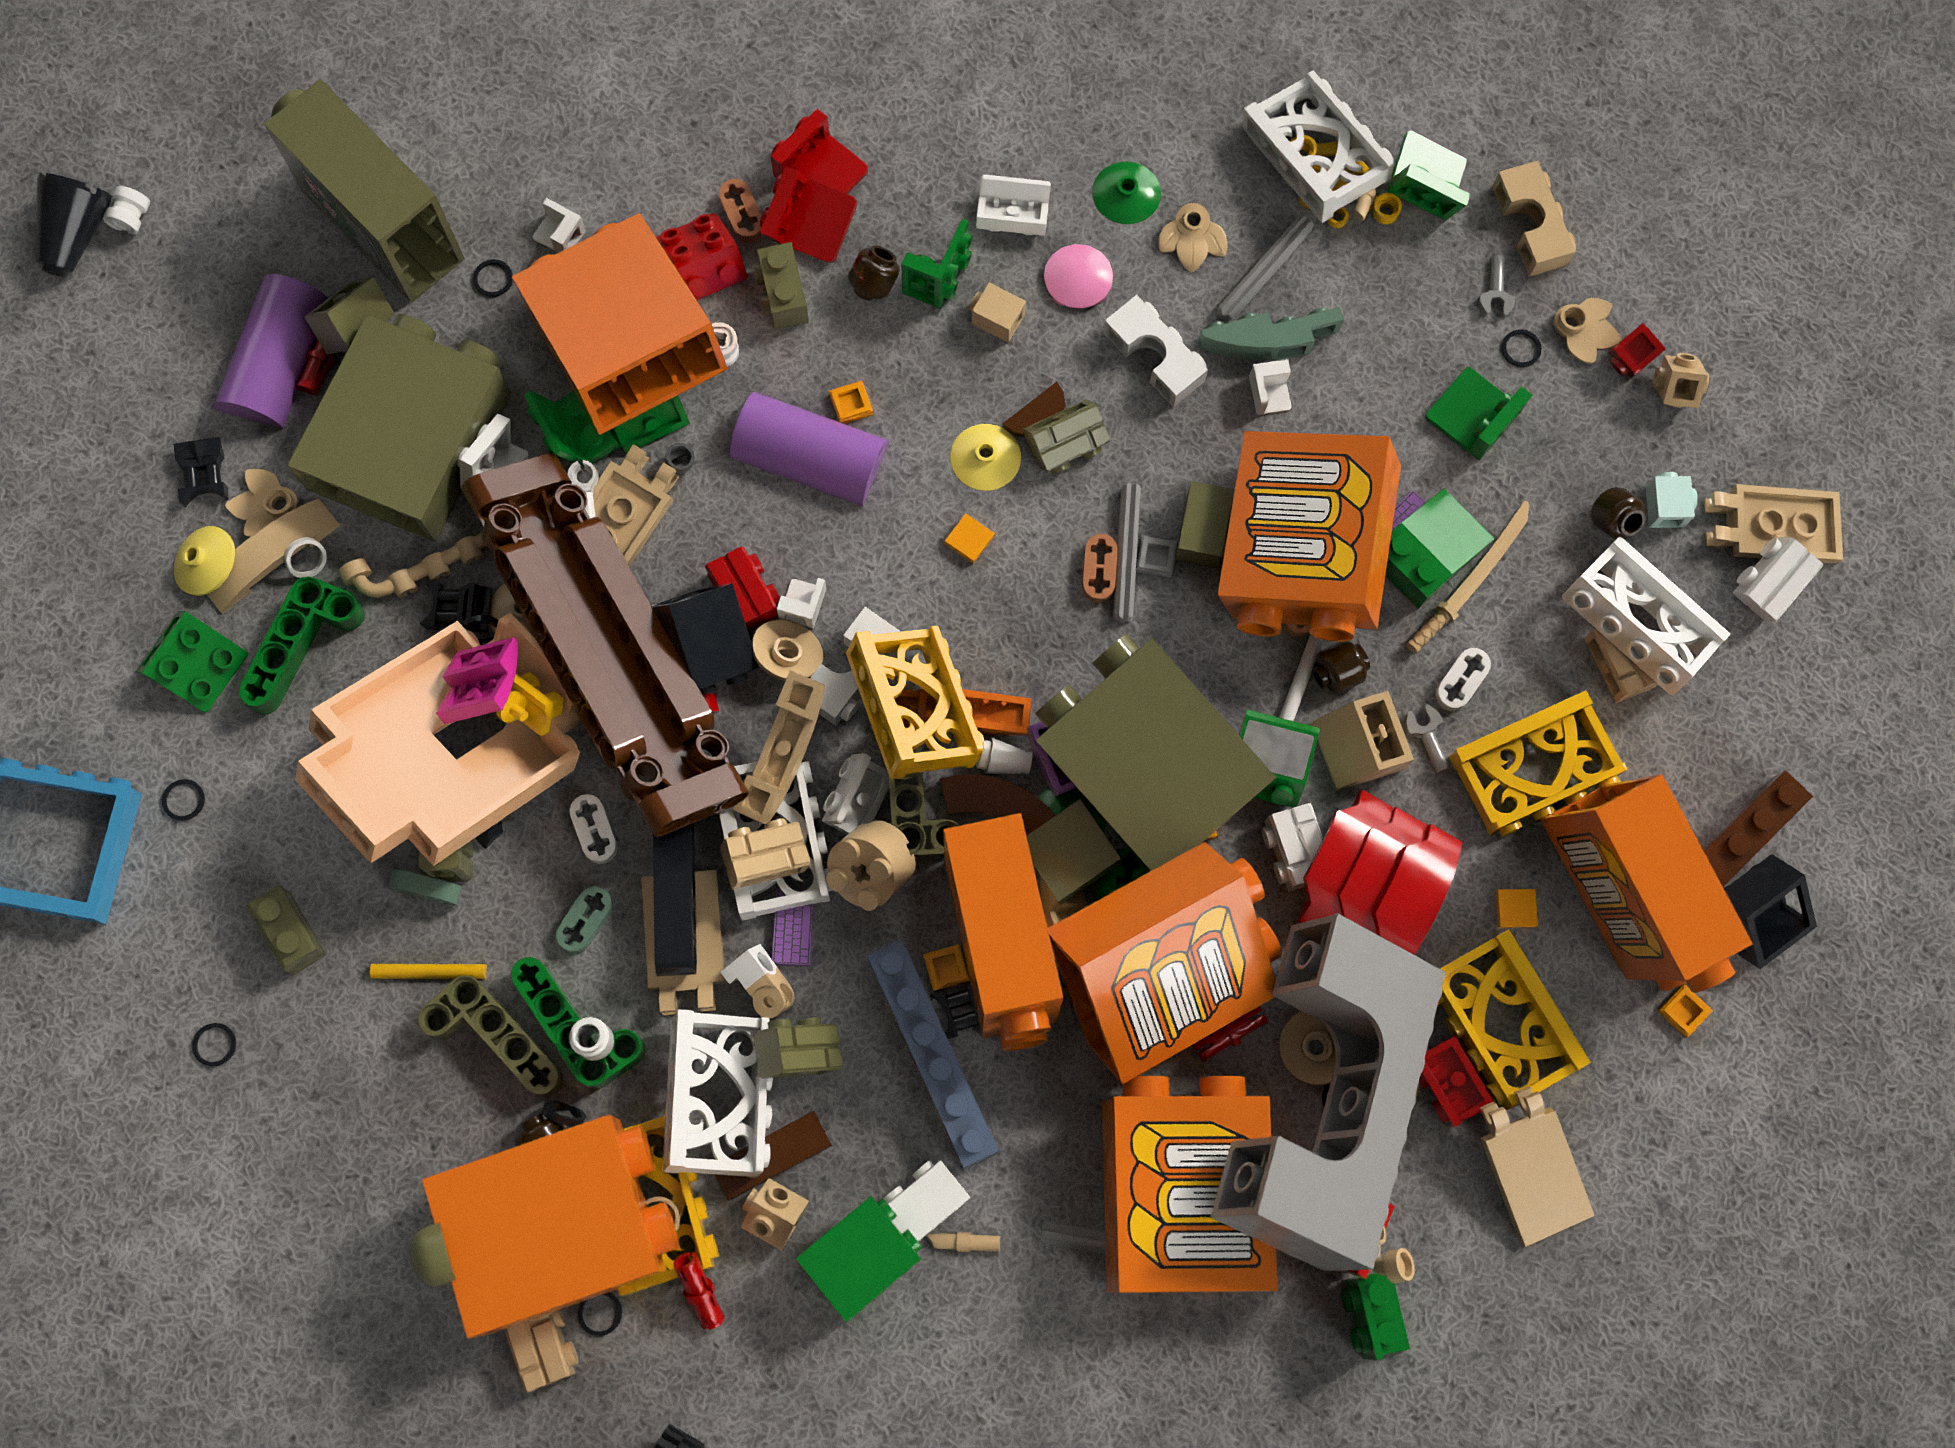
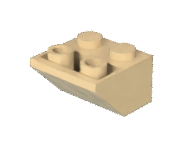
M1389 691L1353 701L1311 723L1312 726L1320 728L1317 741L1336 791L1403 771L1414 760Z

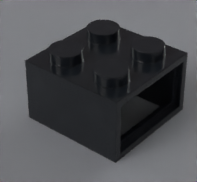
M1773 854L1754 865L1740 878L1723 888L1753 943L1736 954L1758 969H1762L1817 927L1805 874ZM1795 888L1802 914L1787 905L1785 895Z

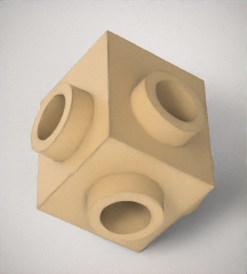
M1678 353L1676 356L1664 355L1662 366L1655 369L1653 376V387L1656 388L1663 404L1673 407L1699 408L1702 395L1707 391L1709 384V374L1706 372L1700 359L1688 353Z
M768 1178L760 1191L753 1188L747 1197L742 1209L748 1213L741 1228L782 1251L799 1224L809 1201Z

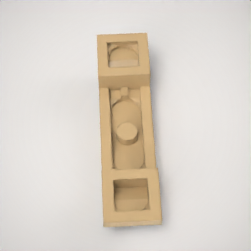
M319 498L295 508L259 530L235 549L234 565L228 578L217 590L207 596L223 614L252 592L250 587L284 563L285 551L293 541L309 537L319 542L341 525ZM304 544L296 548L292 553V556L308 544Z
M789 671L776 706H779L780 709L753 775H747L744 781L749 795L734 806V811L763 824L771 821L787 794L807 750L821 708L825 690L824 684L794 671Z

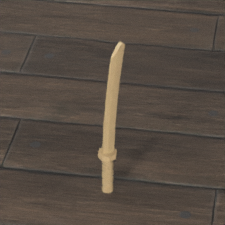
M1524 501L1502 534L1447 602L1442 601L1436 607L1437 613L1413 636V639L1406 643L1407 648L1412 653L1417 654L1447 622L1453 623L1459 616L1458 610L1481 585L1527 523L1528 501Z

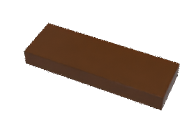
M815 1111L765 1136V1144L770 1145V1161L768 1167H764L763 1172L756 1178L715 1174L728 1201L764 1183L768 1178L771 1179L832 1146ZM748 1146L733 1153L728 1158L732 1160L744 1158L748 1152Z

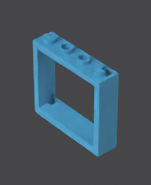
M0 758V783L2 778L116 798L87 902L0 887V906L106 925L142 794L131 787L132 782L124 779L110 777L108 783L95 781V775L81 771H73L71 776L59 774L60 770L51 766L36 764L34 770L23 768L22 762Z

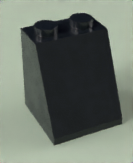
M733 583L697 589L651 605L702 695L716 691L715 684L726 680L727 685L743 681L748 678L746 672L759 668L753 656V646Z

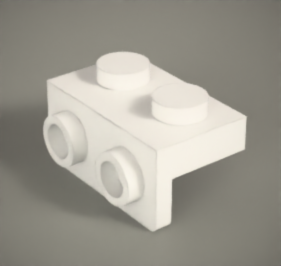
M982 175L976 228L993 232L1005 231L1022 233L1024 235L1045 236L1051 183L1040 180Z
M497 414L488 425L485 424L481 427L474 443L469 448L466 447L462 450L457 461V466L460 468V489L467 479L476 474L528 459V451L511 444V421L509 418Z
M865 753L852 754L851 757L844 761L839 771L840 782L836 790L832 791L827 797L823 808L826 812L822 822L847 835L857 826L874 821L889 787L888 771L871 762V756Z

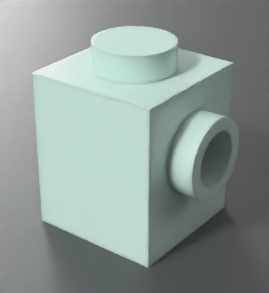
M1664 472L1656 475L1645 487L1649 528H1684L1695 517L1694 510L1697 506V491L1692 488L1691 476H1678L1675 472Z

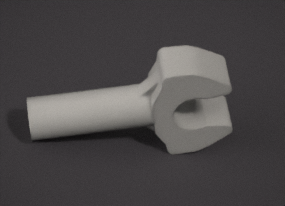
M1502 255L1491 257L1490 290L1486 293H1481L1478 298V307L1484 317L1489 315L1492 301H1498L1502 305V319L1509 315L1515 305V296L1509 295L1504 291L1505 257Z
M1427 704L1423 710L1428 719V725L1420 726L1416 722L1413 712L1409 711L1406 714L1404 728L1408 736H1415L1422 740L1434 770L1438 774L1450 769L1436 737L1437 727L1442 724L1443 719L1436 709Z

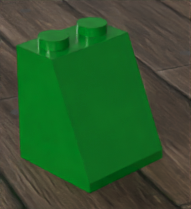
M872 1196L867 1198L796 1258L845 1322L852 1320L922 1260L917 1252L923 1247L909 1229L901 1233L892 1220L897 1217V1214L884 1198H881L878 1202Z

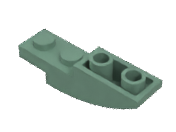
M1327 307L1313 310L1307 316L1296 319L1294 316H1288L1272 324L1268 312L1259 315L1252 312L1242 315L1233 322L1224 324L1218 321L1207 325L1200 331L1197 343L1201 350L1236 359L1276 360L1310 354L1316 338L1339 333L1344 317L1340 307L1330 310Z

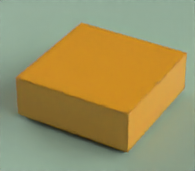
M862 380L829 390V396L840 423L846 424L874 415Z
M965 514L945 539V545L974 564L993 540L995 533L968 514Z
M1498 889L1496 891L1498 928H1536L1538 926L1535 889Z
M959 944L923 954L933 992L970 981Z
M1684 984L1675 991L1657 1012L1679 1033L1688 1038L1713 1010Z

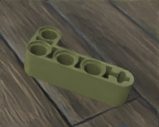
M921 746L914 749L913 752L921 753ZM923 772L906 774L905 778L890 780L889 777L892 825L900 831L904 828L912 827L920 833L921 840L919 845L913 849H908L910 855L944 854V846L937 842L936 832L944 825H951L953 827L960 825L949 819L925 820ZM912 790L916 793L919 801L913 811L905 812L897 806V796L900 792Z
M464 975L455 978L420 1010L417 1018L418 1026L426 1035L434 1039L445 1040L452 1037L468 1023L529 1091L541 1097H550L561 1089L563 1073L560 1068L487 987L474 977ZM467 986H475L477 992L475 999L469 1004H462L460 1001L462 990ZM438 1012H445L447 1015L446 1025L438 1031H433L431 1028L433 1016ZM499 1013L502 1018L501 1026L494 1032H487L485 1029L486 1019L491 1014ZM517 1041H525L527 1044L525 1056L520 1060H512L510 1057L511 1046ZM534 1063L538 1069L546 1073L551 1071L547 1076L550 1081L549 1085L546 1087L541 1084L536 1085L539 1078L528 1067Z

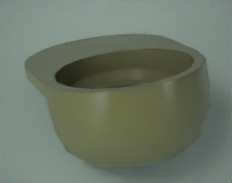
M440 1222L421 1228L414 1234L410 1242V1260L414 1272L420 1281L427 1286L439 1287L452 1284L451 1281L456 1280L449 1260Z

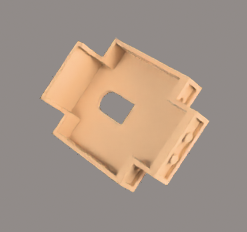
M511 612L499 619L494 639L489 643L514 637L518 642V658L515 673L520 676L530 672L538 678L541 684L540 692L545 695L556 691L563 697L562 714L551 719L550 731L547 734L540 736L517 719L511 723H506L500 732L457 760L434 736V734L453 723L444 724L436 714L451 688L443 679V674L456 652L481 646L475 634L469 630L466 631L458 621L311 710L308 730L323 746L298 761L295 781L370 863L409 839L425 858L435 866L574 771L580 751L575 741L569 735L564 734L576 727L581 722V719L540 645L533 637L531 630L525 623L519 622Z

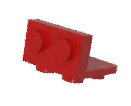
M818 108L809 117H803L797 123L794 132L786 140H781L775 145L770 156L773 176L775 178L779 174H783L785 166L798 170L810 180L846 194L868 173L867 164L829 134L828 116Z
M785 166L783 174H779L773 186L774 197L771 205L765 208L762 213L760 233L778 244L792 242L793 250L827 263H833L838 256L858 202L856 198L849 194L810 180L798 170Z
M716 213L700 215L692 222L678 228H669L656 237L696 300L748 279L737 244Z

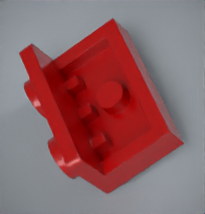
M1455 1035L1426 1051L1425 1066L1420 1074L1419 1083L1423 1089L1430 1086L1438 1100L1432 1102V1105L1443 1123L1450 1120L1455 1128L1461 1125V1122L1481 1112L1480 1107L1494 1102Z

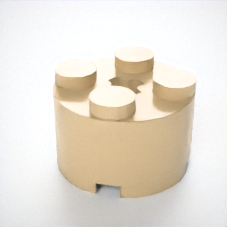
M873 821L857 826L831 849L827 861V885L848 902L864 910L872 911L897 893L914 874L916 861L914 854L911 856L906 846L909 841L898 828L884 821Z

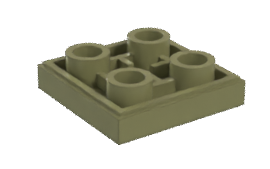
M1081 799L1026 836L1033 865L1061 905L1124 862Z

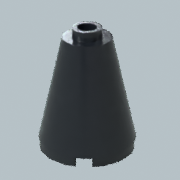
M46 173V175L38 174L36 262L43 265V272L64 277L65 271L71 273L74 271L99 226L106 209L111 204V194L97 188L96 194L90 192L91 189L85 187L86 183L51 173Z

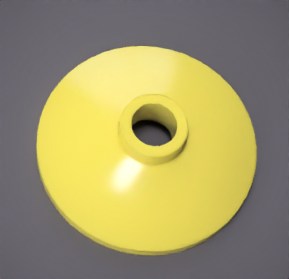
M978 424L967 428L955 439L950 452V462L955 475L962 483L976 490L991 491L1005 486L1016 476L1021 464V451L1016 439L1004 428L992 424ZM982 449H989L993 454L985 458L979 452Z
M206 526L194 531L184 540L174 561V578L182 591L192 596H204L214 592L225 582L235 561V546L231 536L221 528Z

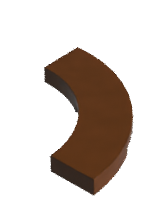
M971 774L954 775L939 779L950 815L960 812H980L999 818L1021 813L1026 836L1056 816L1037 796L1009 781L996 777Z

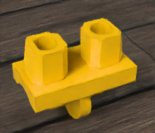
M527 672L520 676L515 673L509 697L503 710L497 711L496 715L505 723H511L518 719L542 736L549 733L551 719L562 714L564 699L556 691L545 695L540 692L541 684L532 673Z

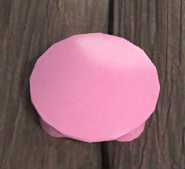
M1073 244L1062 247L1051 255L1045 265L1044 282L1047 291L1052 296L1053 301L1060 306L1078 309L1095 306L1106 299L1112 287L1113 272L1110 262L1100 251L1088 245Z

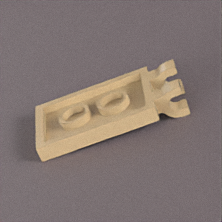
M634 444L621 466L611 461L599 478L597 485L593 488L595 515L605 524L629 567L672 504V497L666 493L671 490L679 478L675 474L676 470L664 462L653 481L641 475L640 472L648 462L649 457L645 456L647 453Z
M1736 484L1730 489L1731 494L1714 491L1711 493V499H1704V513H1726L1727 526L1715 525L1713 533H1705L1706 547L1724 548L1733 546V557L1761 559L1763 556L1760 555V552L1770 540L1778 539L1779 537H1792L1821 562L1839 563L1843 560L1840 492Z
M717 870L695 872L696 975L657 977L654 956V876L641 877L648 989L650 991L660 990V1013L663 1016L674 1015L678 1010L677 992L697 990L698 1009L701 1012L716 1011L714 984L725 983V978L721 974V971L724 969Z
M1529 1086L1514 1092L1524 1114V1117L1510 1123L1505 1108H1498L1495 1102L1480 1107L1490 1134L1480 1139L1514 1229L1521 1244L1525 1247L1595 1216L1556 1111L1550 1107L1545 1109L1541 1094L1538 1091L1533 1093Z

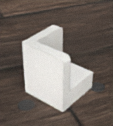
M546 198L542 203L546 217L533 234V239L559 253L577 244L586 230L581 216Z
M1288 359L1253 364L1249 379L1257 416L1291 410L1287 381L1291 373Z
M818 578L816 585L792 579L786 597L781 596L777 607L779 619L793 621L814 629L826 592V581Z

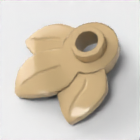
M1188 203L1179 209L1174 221L1163 227L1159 234L1158 247L1159 251L1164 253L1176 251L1181 265L1188 272L1192 273L1202 265L1208 253L1214 256L1225 257L1228 242L1223 228L1210 221V215L1204 206L1198 203ZM1190 214L1196 215L1199 218V224L1196 226L1190 225L1187 221V216Z
M1588 298L1580 305H1565L1555 314L1553 323L1556 331L1565 337L1567 350L1579 361L1593 364L1597 357V349L1612 348L1622 340L1616 329L1606 320L1612 309L1610 302L1599 298ZM1573 318L1577 326H1570L1565 319Z
M248 469L245 471V480L249 491L234 497L225 504L232 515L242 521H246L244 535L251 537L274 520L299 507V500L291 489L281 486L274 473L262 469ZM278 500H286L284 508L280 510L275 509V503Z

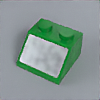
M1246 710L1238 735L1276 777L1254 798L1292 808L1298 806L1308 778L1320 728Z

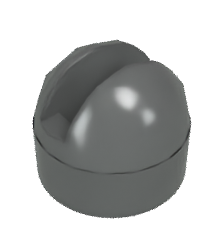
M684 443L671 445L665 455V464L676 470L675 474L688 472L695 460L692 448ZM683 456H686L688 459L679 465L673 464V462Z

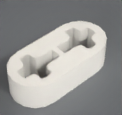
M1478 648L1465 650L1440 682L1435 692V698L1443 709L1447 711L1462 709L1480 686L1491 668V661L1483 650ZM1473 658L1478 659L1480 662L1477 667L1482 671H1473L1469 678L1464 676L1463 673L1468 667L1464 659L1467 661H1471ZM1458 681L1463 684L1458 692V696L1462 700L1456 698L1451 702L1446 698L1448 692L1444 688L1452 689Z
M581 795L572 802L570 807V817L580 845L590 861L597 864L607 863L616 855L618 846L606 810L601 801L594 795ZM588 803L591 808L597 807V811L592 813L595 825L589 827L584 817H578V814L583 811L582 805ZM598 832L604 842L610 841V845L605 847V854L599 855L596 851L590 852V848L595 845L592 833Z

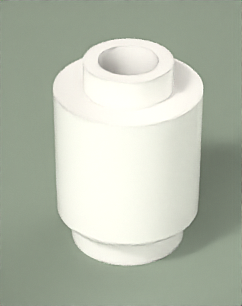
M583 1018L577 1021L570 1031L569 1040L571 1047L585 1059L594 1061L603 1059L613 1048L614 1035L611 1029L597 1018ZM599 1034L598 1042L594 1046L589 1047L588 1040L590 1036Z

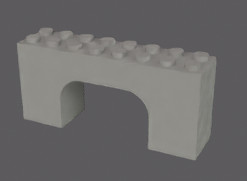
M1340 914L1291 925L1272 996L1318 1019L1331 1034L1336 1050L1335 1069L1316 1142L1310 1152L1280 1136L1232 1141L1210 1218L1323 1271L1373 1269L1379 1254V1242L1384 1222L1389 1213L1388 1205L1393 1185L1398 1176V1164L1402 1148L1407 1139V1128L1411 1111L1416 1102V1091L1420 1074L1425 1066V1054L1429 1037L1434 1029L1433 1021L1438 1001L1442 995L1445 971Z

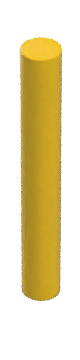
M371 964L370 978L455 979L459 976L467 975L475 979H486L487 965Z

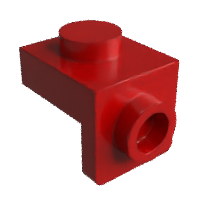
M1642 323L1608 352L1613 357L1609 362L1621 376L1627 373L1632 378L1666 348L1650 329Z

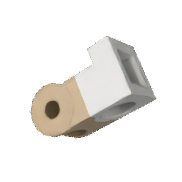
M761 944L748 949L721 971V974L729 984L739 980L753 998V1007L761 1017L775 1018L789 1010L794 1003L795 997L791 985Z

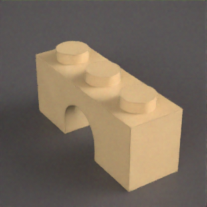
M1538 160L1500 171L1492 188L1503 215L1524 213L1530 216L1537 226V229L1524 232L1517 245L1528 276L1567 266L1576 253V241L1573 234L1567 231L1563 222L1562 207L1558 202H1555L1550 191L1551 183L1548 174L1542 172Z

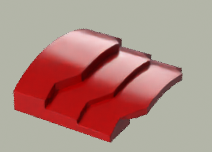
M1359 790L1352 807L1334 812L1326 834L1303 877L1308 899L1297 922L1303 923L1340 914L1415 955L1446 897L1459 861L1462 841L1432 824L1427 825L1401 809L1390 806L1364 790Z

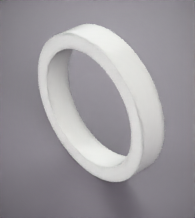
M309 537L293 541L284 554L286 568L299 578L317 575L324 568L327 560L325 548L317 540ZM304 544L316 545L320 551L318 565L313 570L306 572L294 570L291 566V556L294 550Z

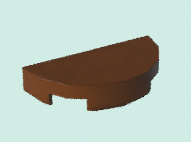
M1056 381L1003 423V428L1014 436L1025 437L1024 428L1064 410V392Z

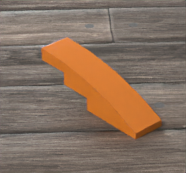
M922 688L918 691L903 689L901 694L895 698L897 706L912 710L922 719L924 724L932 716L937 702L933 696ZM962 689L966 700L971 703L972 717L976 728L982 734L1027 736V727L1030 725L1032 698ZM902 719L904 727L909 728L910 722Z

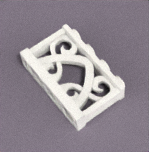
M1313 70L1307 73L1305 78L1259 104L1253 102L1244 108L1243 128L1322 223L1333 217L1334 212L1376 187L1391 182L1394 166L1391 153L1386 148H1381L1373 139L1369 128L1358 122L1348 104L1341 102L1332 92L1330 84L1325 79H1320ZM1305 98L1310 99L1317 108L1311 110L1304 103L1302 114L1296 115L1294 111V105ZM1286 110L1287 116L1272 118ZM1292 130H1294L1297 139L1290 142L1285 136L1292 137ZM1304 130L1319 131L1337 137L1338 149L1334 161L1319 155L1303 157L1299 153L1304 142ZM1358 159H1361L1370 169V171L1361 176L1352 175L1345 171V167L1351 171H1361L1363 166L1355 162ZM1312 166H1321V171L1316 173ZM1339 179L1347 183L1334 192L1332 191V188Z
M1621 536L1562 595L1564 601L1670 695H1675L1691 680L1702 665L1730 635L1724 627ZM1601 570L1607 576L1599 574L1597 572ZM1628 602L1642 606L1657 620L1662 632L1647 629L1632 616ZM1690 650L1697 655L1695 658L1693 657Z
M758 761L734 766L742 780L746 779L747 775H753ZM809 761L801 762L794 777V789L785 795L776 814L786 819L789 823L798 821L803 834L804 844L807 843L809 837L813 859L810 858V866L808 868L814 875V881L810 888L800 892L791 889L785 883L783 877L734 889L738 912L742 921L780 910L830 901L828 891L832 889L829 888L826 882L828 869L823 868L821 855L828 854L824 832L816 833L814 819L821 818L816 796L809 797L806 786L808 783H813ZM800 797L805 819L790 806L796 803ZM734 806L719 812L724 839L729 838L728 833L733 830L749 827L751 832H755L761 825V822L756 820L748 823L742 821L740 813L733 810ZM798 874L790 875L794 880L803 882ZM775 883L778 884L781 891L786 895L759 902H754L753 896L762 893Z
M680 1009L671 1018L662 1172L704 1173L756 1178L763 1172L764 1167H768L770 1145L765 1144V1129L770 1127L772 1108L771 1105H766L767 1090H771L773 1078L762 1079L759 1077L757 1058L759 1056L755 1052L753 1036L755 1032L768 1029L767 1023L770 1021L769 1018L694 1013L692 1010ZM693 1028L723 1030L716 1044L693 1034ZM736 1032L746 1034L753 1045L751 1054L743 1056L739 1053V1045L742 1042L736 1043L729 1053L725 1051L723 1046L728 1036ZM706 1058L711 1060L705 1073L697 1074L693 1071L691 1065L694 1060H699L703 1066L705 1065ZM720 1066L734 1081L742 1095V1099L727 1117L716 1124L711 1109L702 1100L689 1096L690 1088L707 1082L713 1076L717 1067ZM752 1066V1075L750 1078L744 1069ZM693 1111L701 1112L705 1118L707 1129L703 1130L702 1119L698 1125L691 1124L689 1114ZM750 1112L749 1126L740 1123ZM724 1136L727 1145L737 1150L738 1148L734 1142L737 1136L745 1137L748 1143L746 1156L740 1160L728 1158L720 1147L719 1138ZM710 1143L716 1160L686 1158V1150L702 1147Z

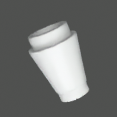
M991 737L989 741L984 740V751L976 762V768L984 770V774H1028L1032 763V752H1027Z

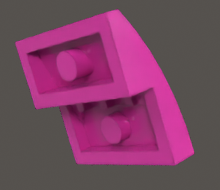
M511 637L456 652L442 676L451 687L436 712L444 724L503 710L515 678L518 658L517 640Z

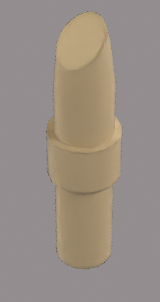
M1375 189L1356 199L1357 203L1354 213L1358 220L1363 221L1366 218L1370 205L1375 198Z
M967 1232L926 1235L932 1248L953 1249L957 1252H970V1250L1000 1252V1236L971 1235V1233Z

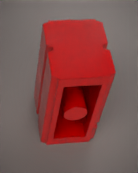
M740 546L725 556H721L706 564L705 569L713 586L733 583L748 632L778 617L777 605L779 604L780 596L772 583L766 586L760 574L765 571L755 553L748 555L744 546Z

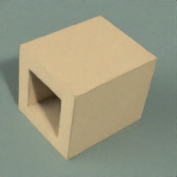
M989 282L983 293L978 291L971 301L969 310L972 311V324L1009 343L1025 316L1026 301Z

